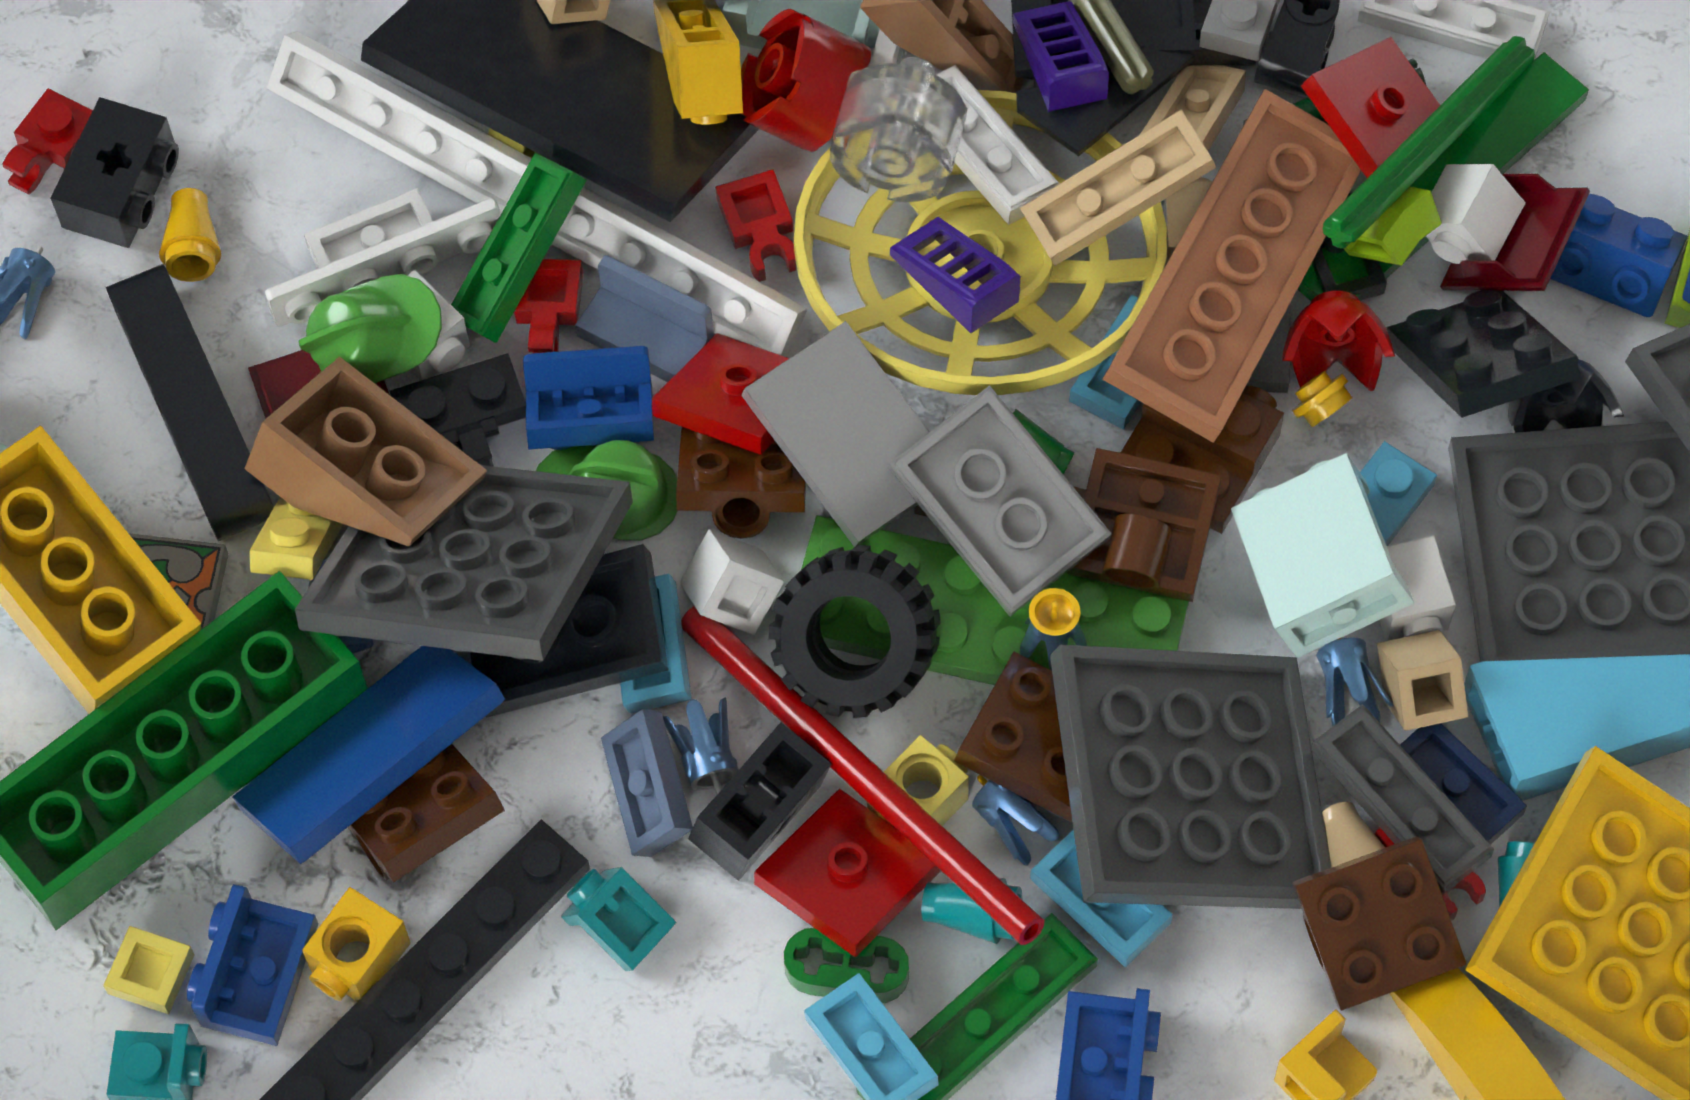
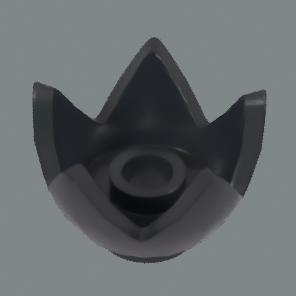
M1578 356L1580 379L1509 402L1508 409L1509 422L1511 426H1514L1515 433L1544 431L1551 420L1557 421L1565 429L1598 427L1602 424L1603 404L1608 407L1614 418L1624 417V414L1612 388L1603 376L1590 363L1579 360Z

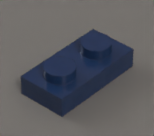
M1442 723L1418 728L1400 744L1490 845L1524 815L1527 804Z

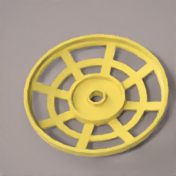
M978 90L1011 129H1013V124L1042 131L1017 113L1016 93ZM904 101L868 116L849 132L842 134L820 157L807 178L796 208L794 254L798 277L812 309L829 332L846 321L886 374L920 387L953 394L978 395L990 385L997 395L1034 391L1065 382L1096 367L1119 350L1166 266L1167 226L1161 202L1138 215L1146 241V257L1109 260V248L1105 235L1087 246L1090 261L1064 260L1054 266L1027 219L1023 217L1008 225L979 190L958 192L937 199L925 183L964 173L949 155L925 160L913 166L910 164L893 138L924 126L905 106ZM1106 133L1088 148L1085 153L1098 161L1121 147L1122 144L1112 135ZM871 150L891 179L882 184L867 200L856 219L855 226L851 227L819 216L822 203L835 182L857 159ZM1049 171L1059 184L1065 181V179ZM904 196L918 213V216L910 226L907 236L939 217L1006 262L1021 276L1019 302L988 323L1014 317L1033 336L1007 344L981 346L977 345L980 328L970 333L956 320L952 342L923 333L901 319L926 306L952 319L955 318L908 272H906L911 286L910 288L884 300L880 296L871 277L868 256L896 262L890 256V247L902 240L873 233L883 214L896 200ZM814 238L850 250L849 261L853 282L861 300L866 305L865 307L837 316L827 303L816 277L812 255ZM935 240L918 251V253L924 256L941 244ZM948 254L934 264L941 267L954 257ZM963 267L952 274V276L958 278L968 270ZM977 280L968 287L974 290L981 283ZM1143 281L1139 298L1128 318L1115 332L1095 347L1091 348L1071 334L1093 312L1103 294L1105 283ZM1049 283L1086 284L1077 303L1058 322L1036 304L1045 293ZM884 326L892 334L914 347L949 358L946 373L922 368L891 356L864 340L858 334ZM1047 347L1067 360L1061 364L1029 373L996 377L971 376L974 361L1010 360L1037 353Z

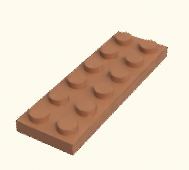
M1264 89L1102 380L1207 440L1215 442L1326 237L1323 234L1324 221L1346 200L1361 172V169L1328 124Z

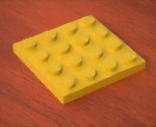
M1594 746L1583 755L1465 970L1661 1100H1690V808L1597 746Z

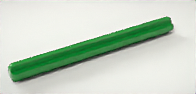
M1513 36L1508 42H1504L1324 221L1323 234L1331 238L1333 246L1346 248L1350 243L1355 242L1534 61L1535 57L1534 49L1526 46L1525 38Z

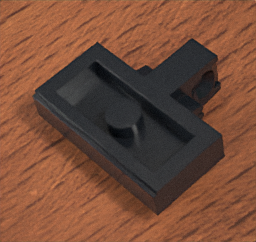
M508 353L389 390L391 397L456 447H460L461 451L480 465L494 466L486 438L500 434L498 426L526 418V402Z

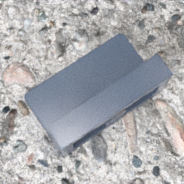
M604 255L598 264L601 287L575 324L577 337L601 349L632 346L647 347L651 374L666 382L676 375L714 337L712 310L709 306L608 255Z

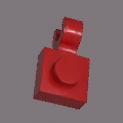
M47 88L14 131L17 145L10 150L2 163L3 168L13 172L8 180V184L29 195L40 184L52 163L65 169L93 110Z
M542 260L514 311L516 324H531L528 337L529 352H559V325L575 326L579 320L584 274L581 260Z

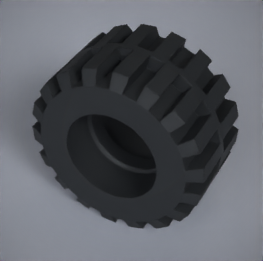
M856 545L852 550L847 551L840 547L830 550L821 558L816 557L785 586V591L777 598L772 612L776 613L775 620L769 625L768 639H773L776 643V648L770 653L774 667L782 664L787 673L781 679L789 690L797 686L805 693L800 701L811 708L817 702L826 705L825 714L840 717L844 711H851L853 718L868 717L872 710L879 709L882 713L894 707L899 699L902 697L906 698L916 687L932 664L931 659L938 649L940 637L936 636V629L941 624L939 609L933 610L930 602L935 596L929 584L921 586L915 578L919 571L910 562L906 567H903L895 561L897 554L886 549L877 554L871 552V546ZM842 596H854L867 600L881 611L887 620L891 633L890 649L882 660L871 665H854L841 660L830 651L822 637L820 618L822 610L831 600Z

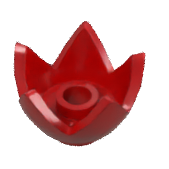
M1328 291L1314 297L1311 303L1299 313L1292 323L1283 349L1282 361H1292L1300 388L1323 371H1327L1335 362H1339L1369 391H1374L1382 366L1383 354L1385 357H1395V353L1386 327L1367 304L1361 302L1356 295L1350 292Z

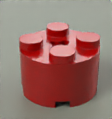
M786 9L775 15L758 35L767 40L759 56L756 57L748 53L742 64L743 113L740 114L746 116L743 120L752 126L803 150L815 152L826 144L838 130L849 132L857 123L863 108L862 100L857 96L864 72L870 63L871 49L869 46L860 43L857 39L795 10Z

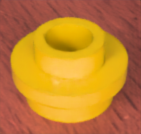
M1323 371L1295 392L1301 403L1292 412L1297 418L1304 416L1311 427L1316 426L1353 398L1344 386L1348 380L1343 373L1331 380L1326 371Z

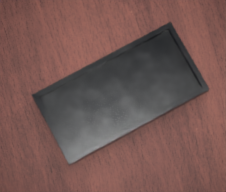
M408 0L362 43L361 61L668 222H671L759 130L744 121L743 119L746 116L742 114H729L726 121L710 125L692 123L690 118L682 119L673 101L663 53L598 20L551 24L536 0Z

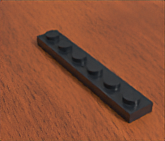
M541 819L259 1100H361L590 870L589 861Z

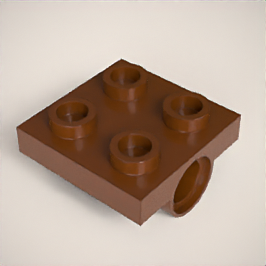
M682 427L676 488L677 511H712L714 525L720 532L729 537L739 539L751 538L762 533L768 526L770 512L805 513L806 482L776 441L759 455Z
M1096 448L1084 501L1112 535L1110 539L1070 569L1067 574L1193 602L1222 475Z
M1014 651L961 744L954 762L1072 822L1052 671Z
M450 744L352 823L348 829L356 837L380 876L385 881L391 879L394 883L504 812L505 809L493 788L456 747Z
M1418 836L1292 882L1304 914L1303 919L1312 946L1326 974L1337 1007L1341 1011L1467 965L1423 841Z

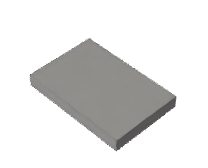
M846 321L744 388L741 395L854 547L862 544L918 505L890 471L889 463L927 435L929 431Z
M990 385L889 463L890 471L1010 617L1029 603L1035 595L1048 588L1110 539L1112 535Z

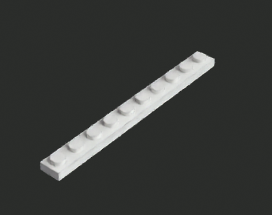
M298 31L284 35L267 89L475 203L495 198L502 213L532 158ZM585 187L582 188L552 242L553 246L597 270L603 256L608 255L709 306L712 310L714 334L718 333L787 358L808 309Z

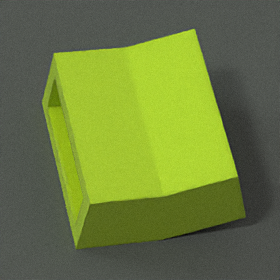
M1409 187L1355 242L1350 243L1344 250L1351 256L1402 266L1418 242L1442 224L1431 190Z

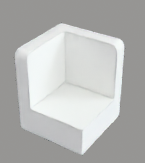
M710 528L681 579L683 589L700 615L751 635L756 634L784 583V580L763 550Z

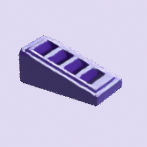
M1071 1L1013 13V24L1048 112L1107 99L1108 69L1099 49ZM1062 22V24H1058V25H1053V26H1048V27H1044V28L1035 29V28H1037V27H1042V26H1047V25H1051V24H1056V23ZM1068 35V38H1063L1045 43L1042 42V40ZM1074 50V52L1050 56L1051 54ZM1075 64H1079V65H1080V66H1077V67L1067 68V69H1063V70H1058V69H1057V68H1062V67L1071 66V65H1075Z
M939 217L890 247V256L970 333H973L1019 302L1021 276L1002 259ZM935 240L941 244L924 256L918 253V251ZM948 254L954 257L941 267L934 264ZM963 267L968 270L958 278L952 276V274ZM977 280L981 283L974 290L968 287Z

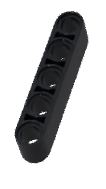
M158 265L107 286V293L217 541L266 522L274 507L264 484L245 470L250 452L165 265Z

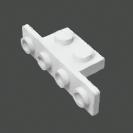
M418 188L305 233V241L317 269L275 285L265 291L269 309L276 326L282 327L289 323L300 324L308 322L309 316L316 305L329 295L341 293L383 276L409 275L414 270L423 275L432 270L438 262L463 252L471 254L481 251L501 215L495 198L487 199L433 221Z

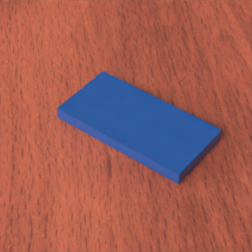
M421 646L232 796V798L249 819L297 862L302 864L503 703L505 698L495 682L453 650Z

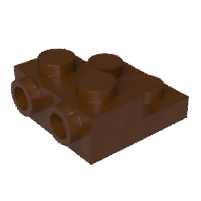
M1246 386L1224 428L1213 443L1144 404L1141 419L1120 453L1222 475L1210 527L1222 534L1233 516L1231 508L1241 503L1278 440L1284 412L1276 409L1277 402L1268 392L1255 386Z

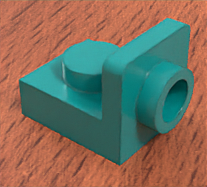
M622 867L606 869L601 873L596 869H592L585 874L567 894V897L573 903L561 915V918L569 926L580 925L625 971H633L677 923Z
M176 1023L174 1034L116 1030L106 1093L109 1100H192L193 1087L202 1086L205 1081L207 1070L206 1046L199 1045V1041L190 1024Z

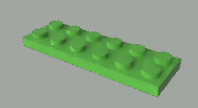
M816 515L801 570L816 557L821 558L830 550L843 547L844 551L854 548L834 519ZM886 530L879 531L860 544L871 546V552L880 554L886 549L897 554L895 561L903 567H906L910 562L919 571L915 578L921 586L929 584L935 596L930 602L933 610L939 609L941 624L936 629V636L940 637L938 649L931 659L932 664L928 671L995 685L1012 653L1015 651L1020 654V646L1029 627V624H1025V621L1029 617L1031 601L1010 617L950 544ZM1067 573L1046 588L1066 590L1077 599L1081 611L1078 622L1086 638L1087 646L1178 651L1189 601L1069 575ZM842 596L831 600L822 610L820 628L828 648L879 660L886 656L891 645L890 628L884 615L872 603L854 596ZM1072 637L1068 639L1067 645H1076ZM1041 640L1028 659L1050 670L1046 642Z

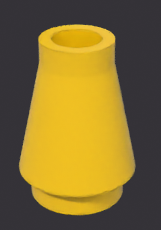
M183 188L177 190L171 196V209L159 251V258L165 265L168 274L180 281L195 282L208 278L213 274L215 266L221 259V250L208 210L207 195L195 188Z

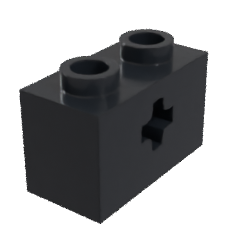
M99 97L50 198L62 228L130 248L138 229H145L152 218L155 206L154 195L162 178H169L177 164L179 147L174 141L167 117Z
M780 722L700 813L688 839L739 881L821 787L832 764Z

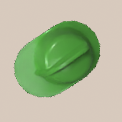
M403 274L383 276L341 293L329 295L317 304L309 316L306 337L298 341L301 350L310 353L312 359L319 365L321 372L340 356L373 383H377L408 372L427 359L436 347L442 329L441 308L434 292L420 279Z
M612 440L600 445L574 446L564 450H554L538 464L536 469L538 472L630 482L633 503L613 539L641 541L658 535L674 521L678 512L676 498L677 477L673 468L660 456L650 453L644 446L629 440Z

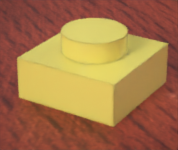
M129 926L103 987L109 995L169 1015L195 954L189 945Z

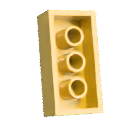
M41 425L0 453V604L87 713L90 714L201 630V622Z

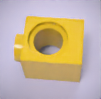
M349 887L304 946L302 952L312 972L309 979L317 988L335 1000L342 1001L345 995H348L358 1002L396 964L411 944L403 920ZM359 941L369 945L366 954L357 961L344 962L337 959L339 951L348 943Z

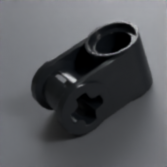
M1284 0L1273 31L1269 32L1262 49L1254 82L1308 98L1301 85L1312 74L1325 68L1329 49L1334 38V22L1338 14L1340 0Z

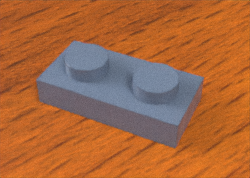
M642 709L601 737L631 854L632 856L652 857L692 831L693 825L662 712Z

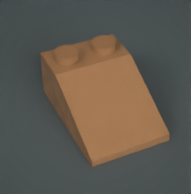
M340 356L261 423L245 466L246 471L294 508L406 546L412 545L482 481L487 473V470Z

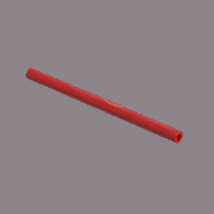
M695 606L684 614L681 620L682 630L785 726L832 764L830 767L1020 945H1027L1037 938L1044 927V919L814 707L811 708L800 701L803 697L793 688L789 690L781 680L782 678L723 623L700 615Z

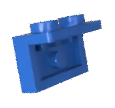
M1589 194L1550 279L1649 318L1653 316L1665 285L1681 255L1688 236L1673 230L1663 220L1653 217H1639L1615 207L1610 200L1602 196Z
M632 346L526 354L523 357L528 450L546 448L564 450L574 446L600 445L612 440H629L631 442L654 441L653 393L647 347Z
M233 884L227 902H218L212 913L208 938L213 943L206 963L196 964L188 983L187 1001L192 1002L191 1008L201 1027L277 1046L306 962L302 949L314 935L319 924L316 916L254 900L251 898L247 887Z
M1137 988L1135 999L1068 991L1056 1100H1152L1154 1076L1141 1075L1144 1051L1157 1052L1161 1012L1148 1010L1150 990Z

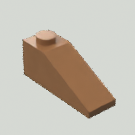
M982 0L862 1L860 8L894 44L934 67L944 71L956 65L977 90L1007 91L1011 93L1021 90L1024 78L1015 77L1013 34Z

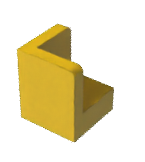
M1337 1009L1279 1060L1274 1081L1292 1100H1353L1376 1077L1377 1069L1342 1035L1346 1018Z

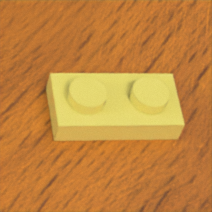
M280 497L250 548V572L274 575L280 571L285 577L313 580L343 524L294 508Z

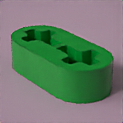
M806 928L795 933L788 940L784 949L785 975L789 983L798 991L809 995L824 997L860 973L882 1003H888L897 999L905 991L909 981V959L904 948L895 940L884 936H876L856 958L815 928ZM810 948L822 949L823 960L842 964V966L822 964L819 966L816 975H809L805 973L804 963L796 960V958H807ZM876 957L888 958L889 969L898 972L886 974L884 982L876 984L871 982L870 971L852 968L851 965L872 967Z

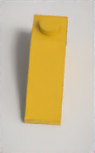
M653 0L654 15L672 97L682 119L690 118L692 123L710 125L726 121L729 114L743 113L739 40L716 1Z

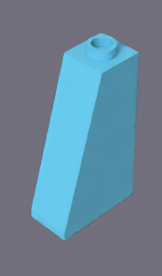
M1690 654L1482 661L1469 666L1464 682L1466 701L1499 779L1522 801L1565 788L1585 752L1594 746H1597L1627 767L1690 748Z

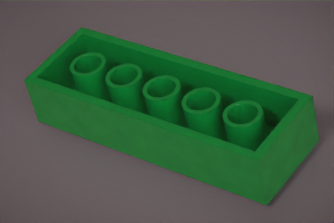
M280 571L0 781V863L55 930L66 924L264 772L368 689L359 660L338 636L299 630L295 608L302 599V595Z

